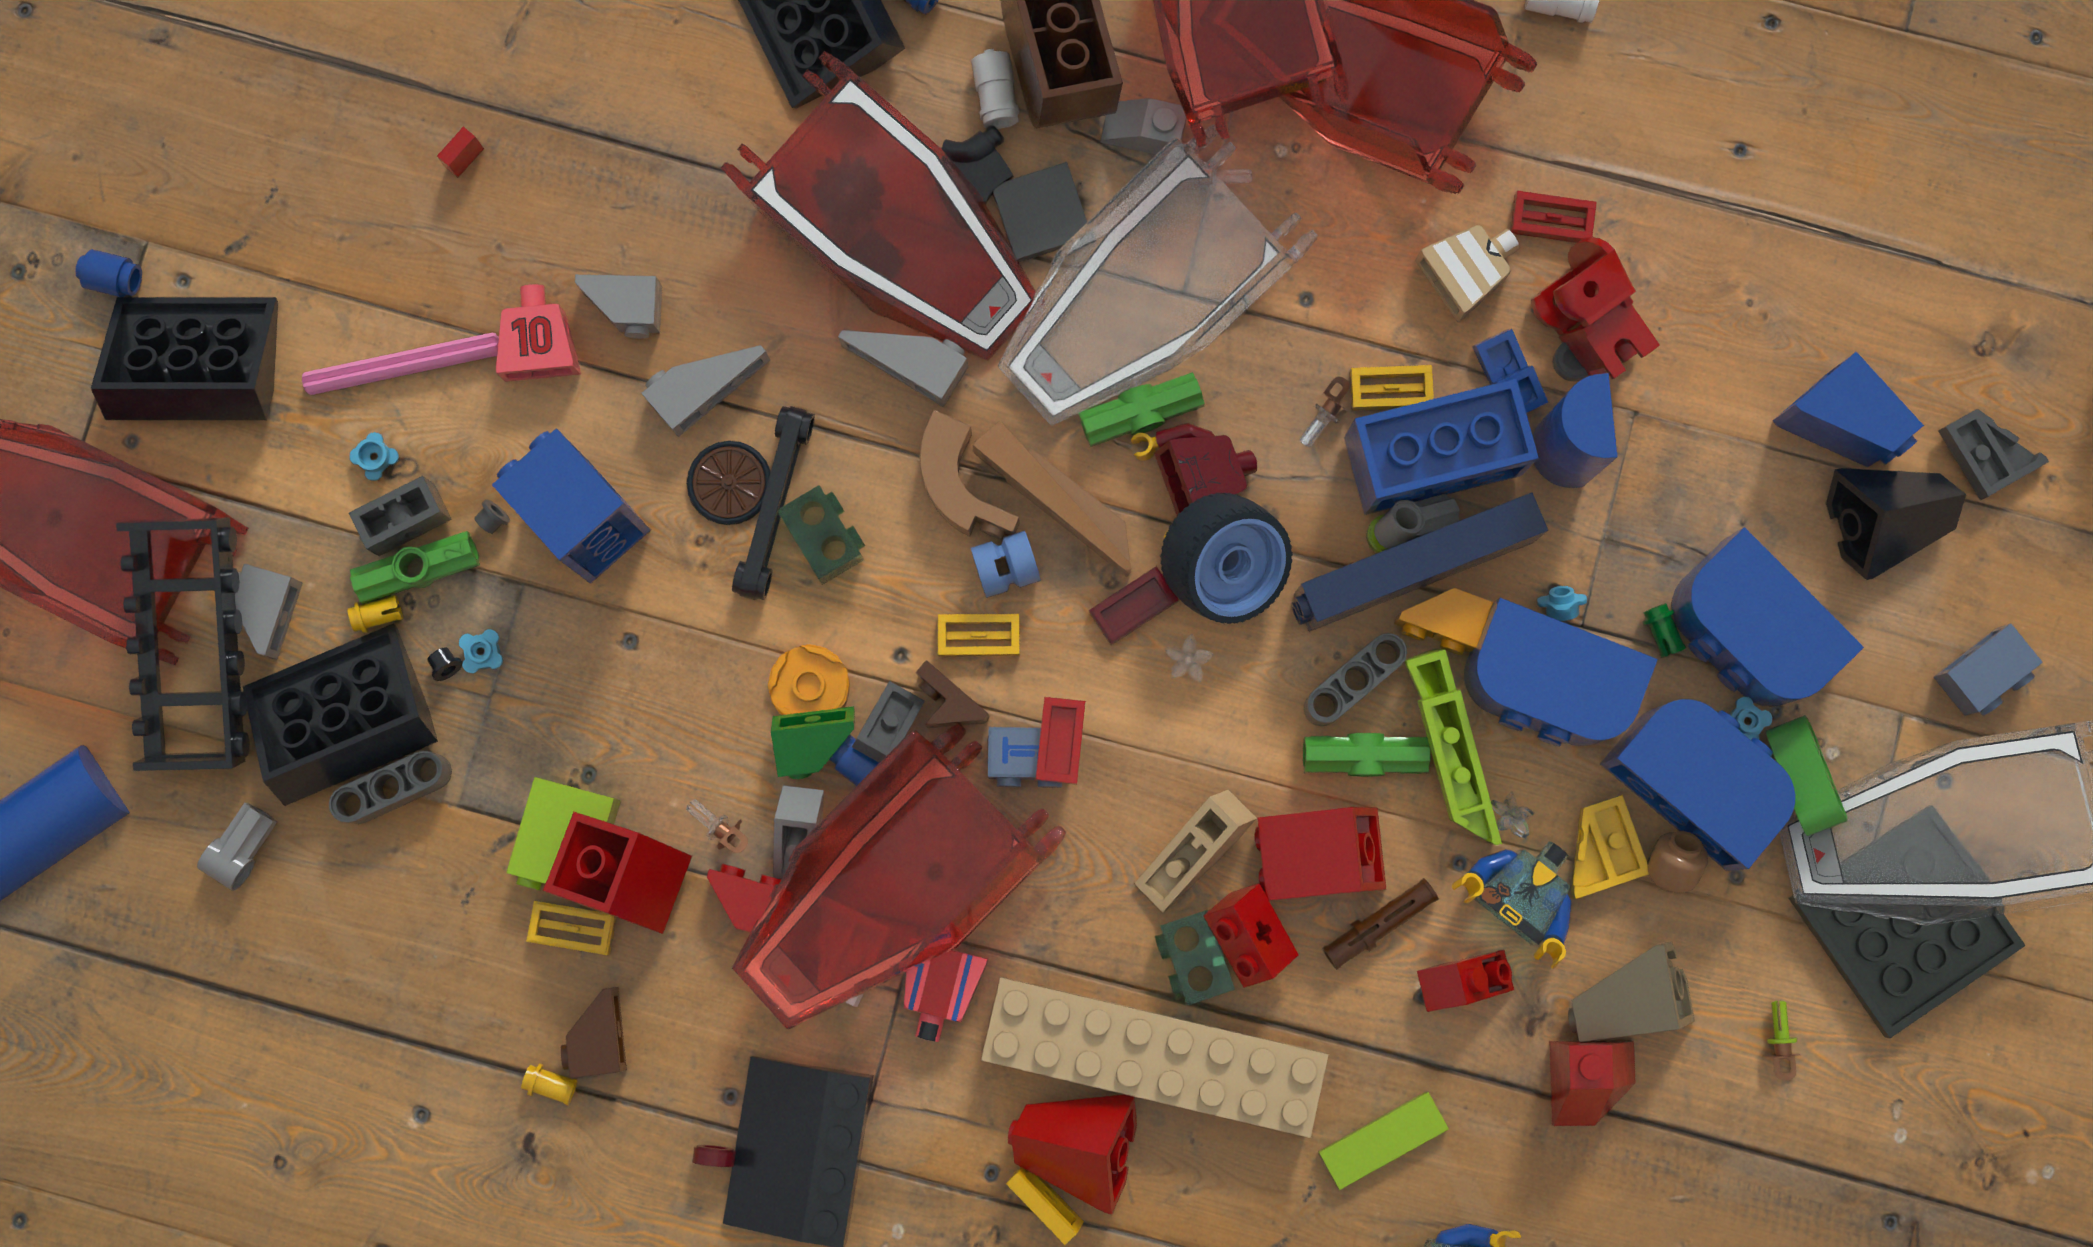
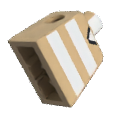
M1476 225L1423 248L1415 261L1456 321L1460 322L1506 280L1511 269L1505 258L1519 250L1520 246L1516 237L1508 229L1490 239L1483 227Z

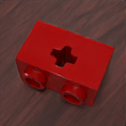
M1260 883L1229 893L1203 915L1243 988L1274 979L1299 955Z

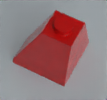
M1549 1041L1552 1125L1595 1126L1636 1083L1634 1041Z
M1123 1094L1026 1104L1019 1119L1012 1121L1008 1132V1144L1012 1145L1014 1164L1104 1213L1112 1214L1126 1185L1129 1167L1125 1166L1129 1142H1134L1137 1128L1135 1097Z

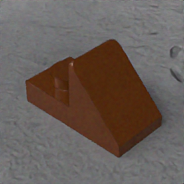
M927 660L916 671L917 676L922 680L918 687L935 702L940 697L945 700L926 722L927 728L982 724L989 719V714Z

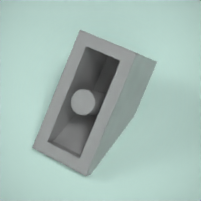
M1151 98L1119 101L1116 113L1106 115L1100 143L1178 159L1188 106Z
M575 274V283L582 293L620 332H625L624 335L626 337L644 339L649 337V333H660L662 285L656 276Z
M244 564L242 571L238 572L240 584L238 592L235 593L236 609L241 612L242 625L256 652L277 660L303 583L289 576Z
M783 785L774 818V878L814 884L823 822L824 790Z

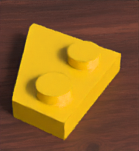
M1623 795L1580 809L1571 886L1572 899H1578L1648 875V864Z

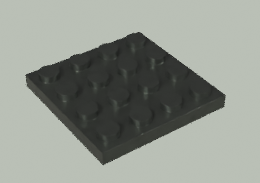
M1922 807L1840 863L1844 883L1981 882L1929 807ZM1802 889L1789 898L1885 1038H1892L2026 946L1993 899L1804 895Z

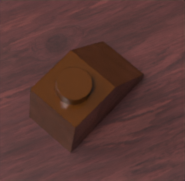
M619 987L602 989L566 1035V1044L561 1045V1062L564 1070L569 1069L570 1078L627 1070Z

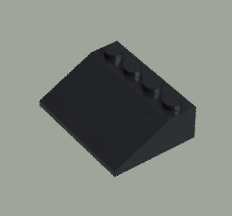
M739 0L792 108H798L845 85L849 79L856 80L876 70L905 49L881 0Z
M117 297L91 385V391L105 420H267L274 392L278 318L277 298Z
M394 623L243 686V691L247 697V710L263 782L284 806L438 742L430 710L398 628Z
M751 1056L735 1147V1162L731 1171L723 1224L799 1242L830 1247H844L848 1240L874 1075Z

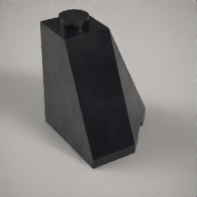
M1839 468L1834 470L1826 506L1830 519H1838L1844 540L1837 543L1841 558L1863 578L1870 580L1955 530L1966 494L1940 473Z

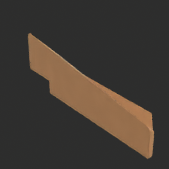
M1000 421L976 440L972 445L974 454L1002 475L1007 483L1126 577L1131 573L1126 522L1031 447L1027 451Z

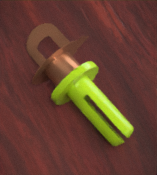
M1780 1000L1779 1005L1778 1001L1771 1003L1774 1038L1767 1039L1768 1044H1774L1775 1055L1763 1056L1773 1057L1775 1076L1778 1079L1787 1081L1796 1076L1795 1056L1801 1054H1792L1791 1043H1796L1797 1038L1789 1037L1787 1005L1785 1001ZM1781 1059L1790 1060V1072H1781Z

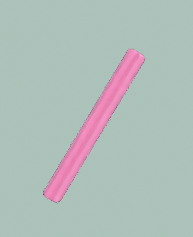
M492 332L308 371L302 374V383L305 392L309 395L489 358L497 356L499 337L496 333Z

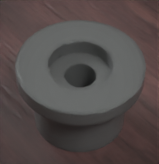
M490 500L482 502L483 509L474 518L481 528L491 534L501 524L507 525L510 522L508 515Z

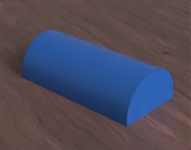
M1609 373L1595 374L1580 380L1535 428L1533 439L1539 459L1534 465L1539 473L1549 482L1566 488L1584 487L1618 457Z
M81 745L0 800V901L130 813L87 746Z

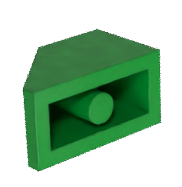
M854 706L773 716L771 738L778 777L788 776L791 779H803L811 776L812 773L819 772L854 730Z

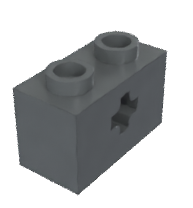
M424 476L349 512L365 548L378 556L452 520L435 484Z

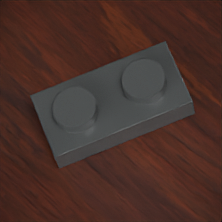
M889 681L852 748L888 767L925 701Z

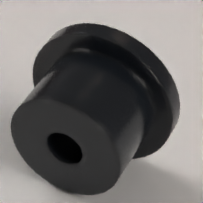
M447 647L436 650L427 659V662L433 669L432 677L435 681H443L452 677L462 668L463 664L461 659L455 658Z

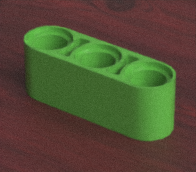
M1806 715L1766 730L1776 762L1785 769L1793 782L1795 790L1794 810L1805 834L1810 836L1847 822L1848 818L1816 735Z

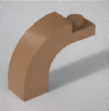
M933 410L921 442L920 466L927 493L934 507L952 527L969 537L976 522L982 525L980 528L982 532L1000 540L1003 539L1004 535L1015 534L1020 524L1018 516L977 499L967 491L961 482L959 466L972 436L971 426Z

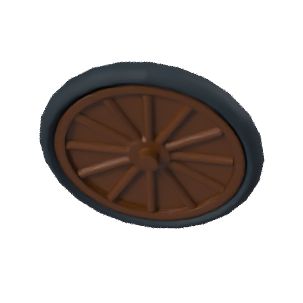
M737 441L718 442L705 448L692 462L687 476L688 496L695 509L706 519L718 524H740L750 520L760 512L771 471L767 461L760 452L750 445Z

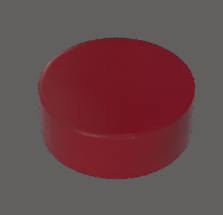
M696 1145L693 1151L692 1163L714 1167H734L736 1151L733 1148L723 1146Z

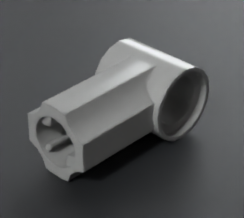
M1446 494L1416 502L1401 500L1395 503L1377 522L1374 533L1380 545L1390 549L1458 522L1460 509L1455 499L1449 498Z
M244 802L222 837L212 841L202 853L197 863V868L231 891H235L250 875L255 864L253 858L277 821L261 809Z

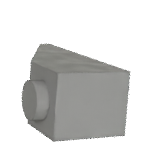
M842 330L838 336L842 347L944 407L968 369L967 358L963 356L965 350L948 339H944L941 343L933 337Z
M759 345L674 366L667 372L661 370L647 381L645 385L647 389L642 392V395L679 437L767 364L770 358L766 350Z

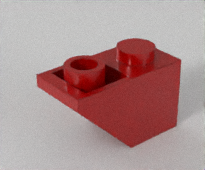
M726 864L721 865L720 871L709 869L707 878L734 927L770 938L786 919L793 891L783 889L785 880L761 874L760 881L757 882L744 878L746 870Z
M1505 950L1447 962L1417 971L1427 1012L1468 1005L1514 990L1512 970L1507 962Z

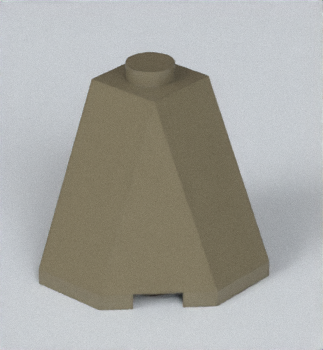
M1672 942L1655 945L1572 1000L1573 1007L1568 1010V1019L1572 1032H1577L1579 1042L1678 1030L1695 1022L1688 981L1684 970L1673 967L1670 960L1676 958V951Z

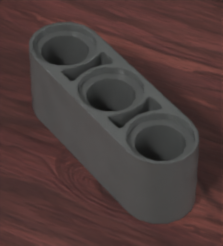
M1391 633L1376 637L1306 698L1304 714L1307 719L1318 726H1327L1335 722L1402 665L1407 655V648L1403 639ZM1379 644H1388L1394 648L1396 652L1394 663L1385 664L1377 658L1376 648ZM1348 670H1358L1363 674L1365 686L1362 690H1352L1347 686L1345 674ZM1326 696L1333 701L1334 712L1331 716L1323 717L1316 713L1313 705L1316 697Z
M428 751L416 752L336 789L329 800L330 812L334 818L341 822L353 824L366 823L447 785L452 774L451 764L440 754ZM428 760H433L437 767L436 775L430 781L425 782L421 777V767ZM395 777L398 781L399 789L394 797L388 799L384 795L383 786L386 780ZM356 794L360 798L361 806L355 815L350 816L345 808L346 801L350 796Z

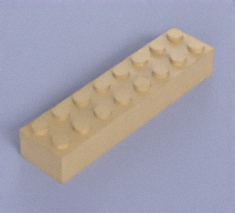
M1000 977L981 1061L1311 1138L1329 1054Z

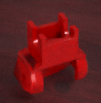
M1583 238L1572 246L1568 252V263L1571 270L1531 298V305L1536 318L1546 327L1555 329L1557 334L1560 335L1558 338L1562 343L1567 344L1581 366L1587 371L1588 376L1607 372L1611 379H1615L1626 371L1622 363L1628 361L1637 353L1643 358L1659 347L1660 344L1632 305L1631 295L1636 292V289L1633 287L1615 249L1608 242L1600 238ZM1553 297L1557 303L1558 308L1553 304ZM1581 322V324L1575 329L1567 331L1576 323Z

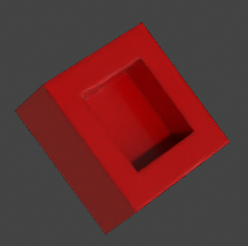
M463 126L437 157L458 178L484 148L478 139Z

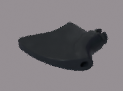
M994 125L988 126L983 133L981 131L977 132L963 142L946 139L939 157L978 218H980L985 205L992 196L993 190L1003 182L1014 177L1006 162L995 149L1004 142V137ZM941 189L943 199L954 220L964 232H971Z

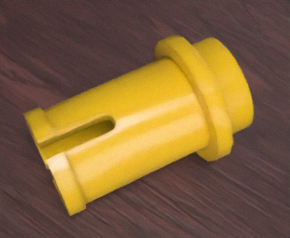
M395 594L391 597L363 605L359 601L355 602L354 607L347 609L353 631L361 630L363 633H367L370 627L395 620H403L402 609L398 607L400 602L397 595Z
M540 1063L537 1067L529 1065L524 1075L521 1089L527 1090V1095L533 1096L536 1093L569 1106L578 1080L544 1070V1065Z

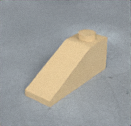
M1229 790L1210 796L1134 884L1162 913L1167 911L1239 840L1257 818Z

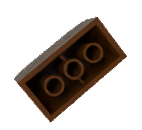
M1001 0L1007 38L1028 115L1034 128L1038 129L1116 113L1123 81L1100 0Z

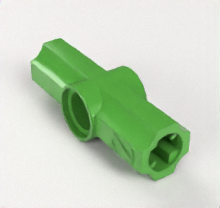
M1192 372L1155 386L1145 384L1129 389L1120 394L1116 400L1080 412L1079 418L1090 447L1129 433L1135 435L1152 431L1164 425L1165 420L1204 407L1205 403L1198 381Z
M465 531L417 548L412 546L404 547L393 556L351 569L350 580L360 603L366 604L414 587L426 588L435 580L480 566L479 554L471 534ZM416 558H421L423 561L422 571L415 577H409L407 572L409 563Z
M1353 733L1347 734V737L1311 736L1304 737L1303 739L1304 773H1348V776L1373 777L1385 776V773L1421 774L1429 772L1430 746L1427 737H1384V734Z

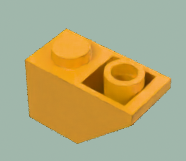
M1453 588L1402 611L1396 616L1394 624L1403 627L1401 633L1410 638L1424 641L1427 636L1440 641V648L1457 655H1463L1464 651L1471 652L1477 647L1493 602Z

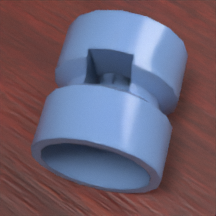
M1025 531L1003 537L1002 544L998 546L990 541L970 548L986 598L1008 592L1010 584L1013 583L1021 588L1041 581ZM1005 556L1009 572L998 574L994 560Z

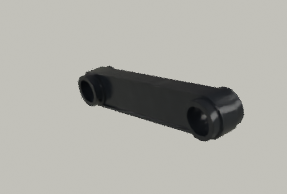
M782 406L775 427V437L780 438L748 557L746 562L740 561L734 574L732 592L738 593L741 597L753 600H765L767 597L773 570L767 568L800 445H807L813 431L815 414L809 413L805 409Z

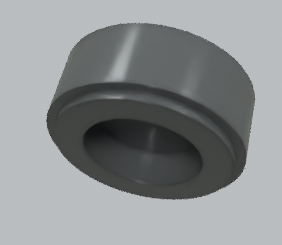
M1563 342L1553 356V367L1556 373L1568 381H1578L1588 375L1587 371L1581 366L1567 344Z

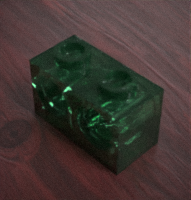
M820 485L777 510L822 585L864 560L859 550L865 547V544L853 525L847 529L844 527L838 516L845 511L833 491L825 495ZM811 507H820L825 511L823 520L817 525L804 523V514ZM832 541H840L846 547L843 556L837 560H830L824 556L825 547Z
M1208 910L1160 925L1161 934L1154 936L1162 960L1167 958L1171 960L1175 974L1168 976L1175 999L1184 998L1187 1006L1235 990L1221 947L1203 916ZM1181 927H1190L1197 934V944L1190 951H1182L1175 945L1174 936ZM1198 966L1205 967L1211 975L1209 986L1201 991L1192 989L1188 983L1189 972Z

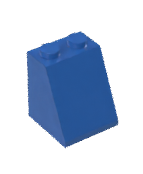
M1857 352L1829 371L1773 420L1777 427L1866 467L1879 460L1885 465L1896 456H1901L1917 442L1913 435L1924 426Z

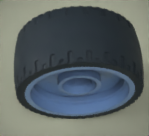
M1231 493L1209 494L1190 503L1173 520L1163 540L1160 556L1161 570L1169 588L1190 609L1215 622L1235 624L1258 616L1259 613L1264 612L1279 597L1290 575L1293 552L1291 551V541L1285 528L1272 514L1260 505Z

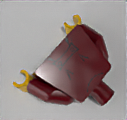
M1189 423L1157 431L1154 437H1150L1146 433H1137L1131 439L1133 444L1142 441L1149 443L1145 451L1137 452L1134 456L1138 460L1146 461L1155 454L1177 516L1190 503L1201 499L1203 496L1215 493L1239 495L1247 489V482L1244 476L1257 471V460L1251 450L1236 453L1228 436H1215L1212 431Z

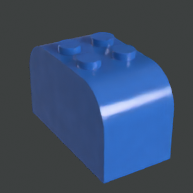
M1745 527L1721 541L1680 581L1673 594L1671 605L1675 612L1672 614L1679 631L1690 641L1688 647L1691 652L1703 662L1708 660L1719 671L1717 677L1728 689L1733 692L1738 690L1744 697L1751 698L1753 703L1769 707L1781 706L1817 693L1864 648Z
M1499 598L1492 604L1477 647L1469 653L1464 669V682L1472 700L1481 709L1500 717L1499 724L1516 731H1522L1523 727L1539 732L1537 736L1539 740L1560 747L1562 742L1574 746H1590L1616 737L1630 727L1638 714L1658 659Z
M1691 699L1672 701L1649 710L1634 722L1602 760L1600 765L1678 831L1689 832L1700 839L1708 856L1726 871L1749 869L1786 825L1793 813L1795 790L1790 776L1779 763L1771 758L1772 750L1759 739L1752 738L1750 740L1738 730L1740 727L1739 722L1725 711L1720 710L1718 713L1707 704Z

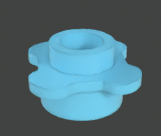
M376 432L368 434L366 439L362 440L350 452V461L365 470L366 478L372 481L379 480L382 477V472L389 465H395L399 460L398 452L393 448H389L383 442V436ZM373 453L378 455L376 460L371 459Z
M1568 586L1554 587L1549 591V595L1541 596L1537 599L1539 607H1546V615L1559 621L1576 618L1580 613L1579 605L1587 603L1586 595L1576 594L1574 589Z
M487 629L480 635L464 634L461 636L459 646L464 651L465 660L462 666L465 671L473 674L479 669H497L502 665L503 657L500 655V648L497 644L499 635L496 631ZM479 648H484L485 652L483 655H478L477 651Z
M1741 697L1736 700V708L1730 712V715L1739 722L1740 727L1738 730L1750 740L1752 738L1759 739V734L1763 728L1771 725L1772 715L1769 711H1761L1754 706L1751 698ZM1746 717L1750 718V725L1744 723Z

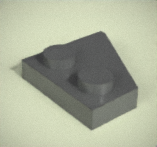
M1979 409L1972 411L1938 431L1980 501L2049 462L2042 453L2039 452L2034 455L2018 444L2019 437L2007 429L1998 427L1992 418Z

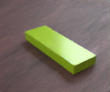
M1426 1091L1319 1150L1318 1153L1337 1188L1341 1190L1449 1130L1431 1095Z

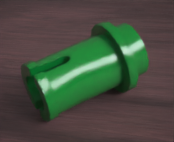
M1666 603L1644 611L1643 614L1646 620L1642 621L1644 625H1649L1661 658L1686 649L1672 618V614L1675 613L1674 609L1669 610Z

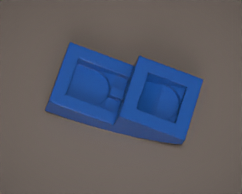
M1507 329L1472 346L1490 385L1517 378L1526 413L1548 403L1534 367L1528 366L1512 329Z

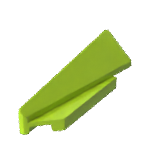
M1432 649L1405 660L1408 672L1421 698L1417 702L1449 820L1481 837L1488 843L1494 845L1502 844L1461 690L1456 689L1446 649Z

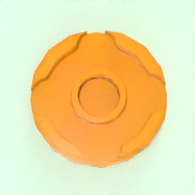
M807 644L795 647L790 651L788 650L778 658L770 671L768 689L771 701L779 714L787 715L843 708L848 700L850 681L846 667L836 654L825 647Z

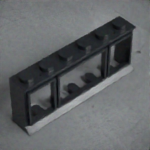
M230 517L128 520L116 523L117 531H129L130 554L121 557V569L123 572H132L133 595L124 598L123 607L125 613H135L136 636L127 639L126 649L128 654L138 655L139 676L130 680L129 691L132 696L140 695L142 717L133 721L132 733L134 736H143L144 758L133 763V771L233 769L246 762L245 757L249 754L250 740L248 733L243 730V716L247 712V697L245 692L241 691L240 675L244 672L245 659L243 652L238 651L237 634H240L242 629L241 612L236 609L235 593L239 590L240 580L237 569L233 568L232 552L236 550L237 535L234 527L230 526ZM211 529L214 577L154 579L151 530ZM215 591L221 691L161 693L155 592ZM222 705L225 752L165 753L162 706Z

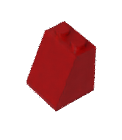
M1347 807L1257 818L1258 827L1255 829L1254 838L1258 851H1261L1263 867L1259 871V883L1268 900L1387 890L1377 807Z
M573 811L543 891L663 934L692 855L641 833Z

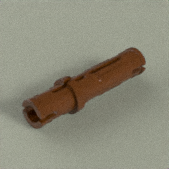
M1423 878L1419 883L1388 902L1362 922L1356 920L1351 923L1349 931L1329 945L1324 946L1322 950L1333 967L1338 970L1344 963L1365 949L1370 952L1376 948L1378 940L1407 922L1431 903L1439 900L1429 882ZM1409 901L1412 902L1411 906L1387 922L1384 921V918ZM1371 927H1377L1376 930L1350 947L1348 943Z

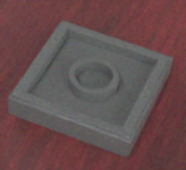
M1067 162L1005 181L993 190V196L1016 263L1092 239Z

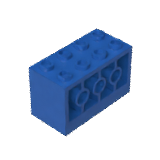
M1517 378L1355 418L1344 437L1364 515L1388 510L1401 500L1416 502L1442 494L1448 495L1520 477L1539 459Z
M556 428L551 433L546 431L536 437L529 446L531 451L519 461L515 459L504 465L497 473L499 479L492 486L562 563L591 584L649 533L651 529L589 460Z

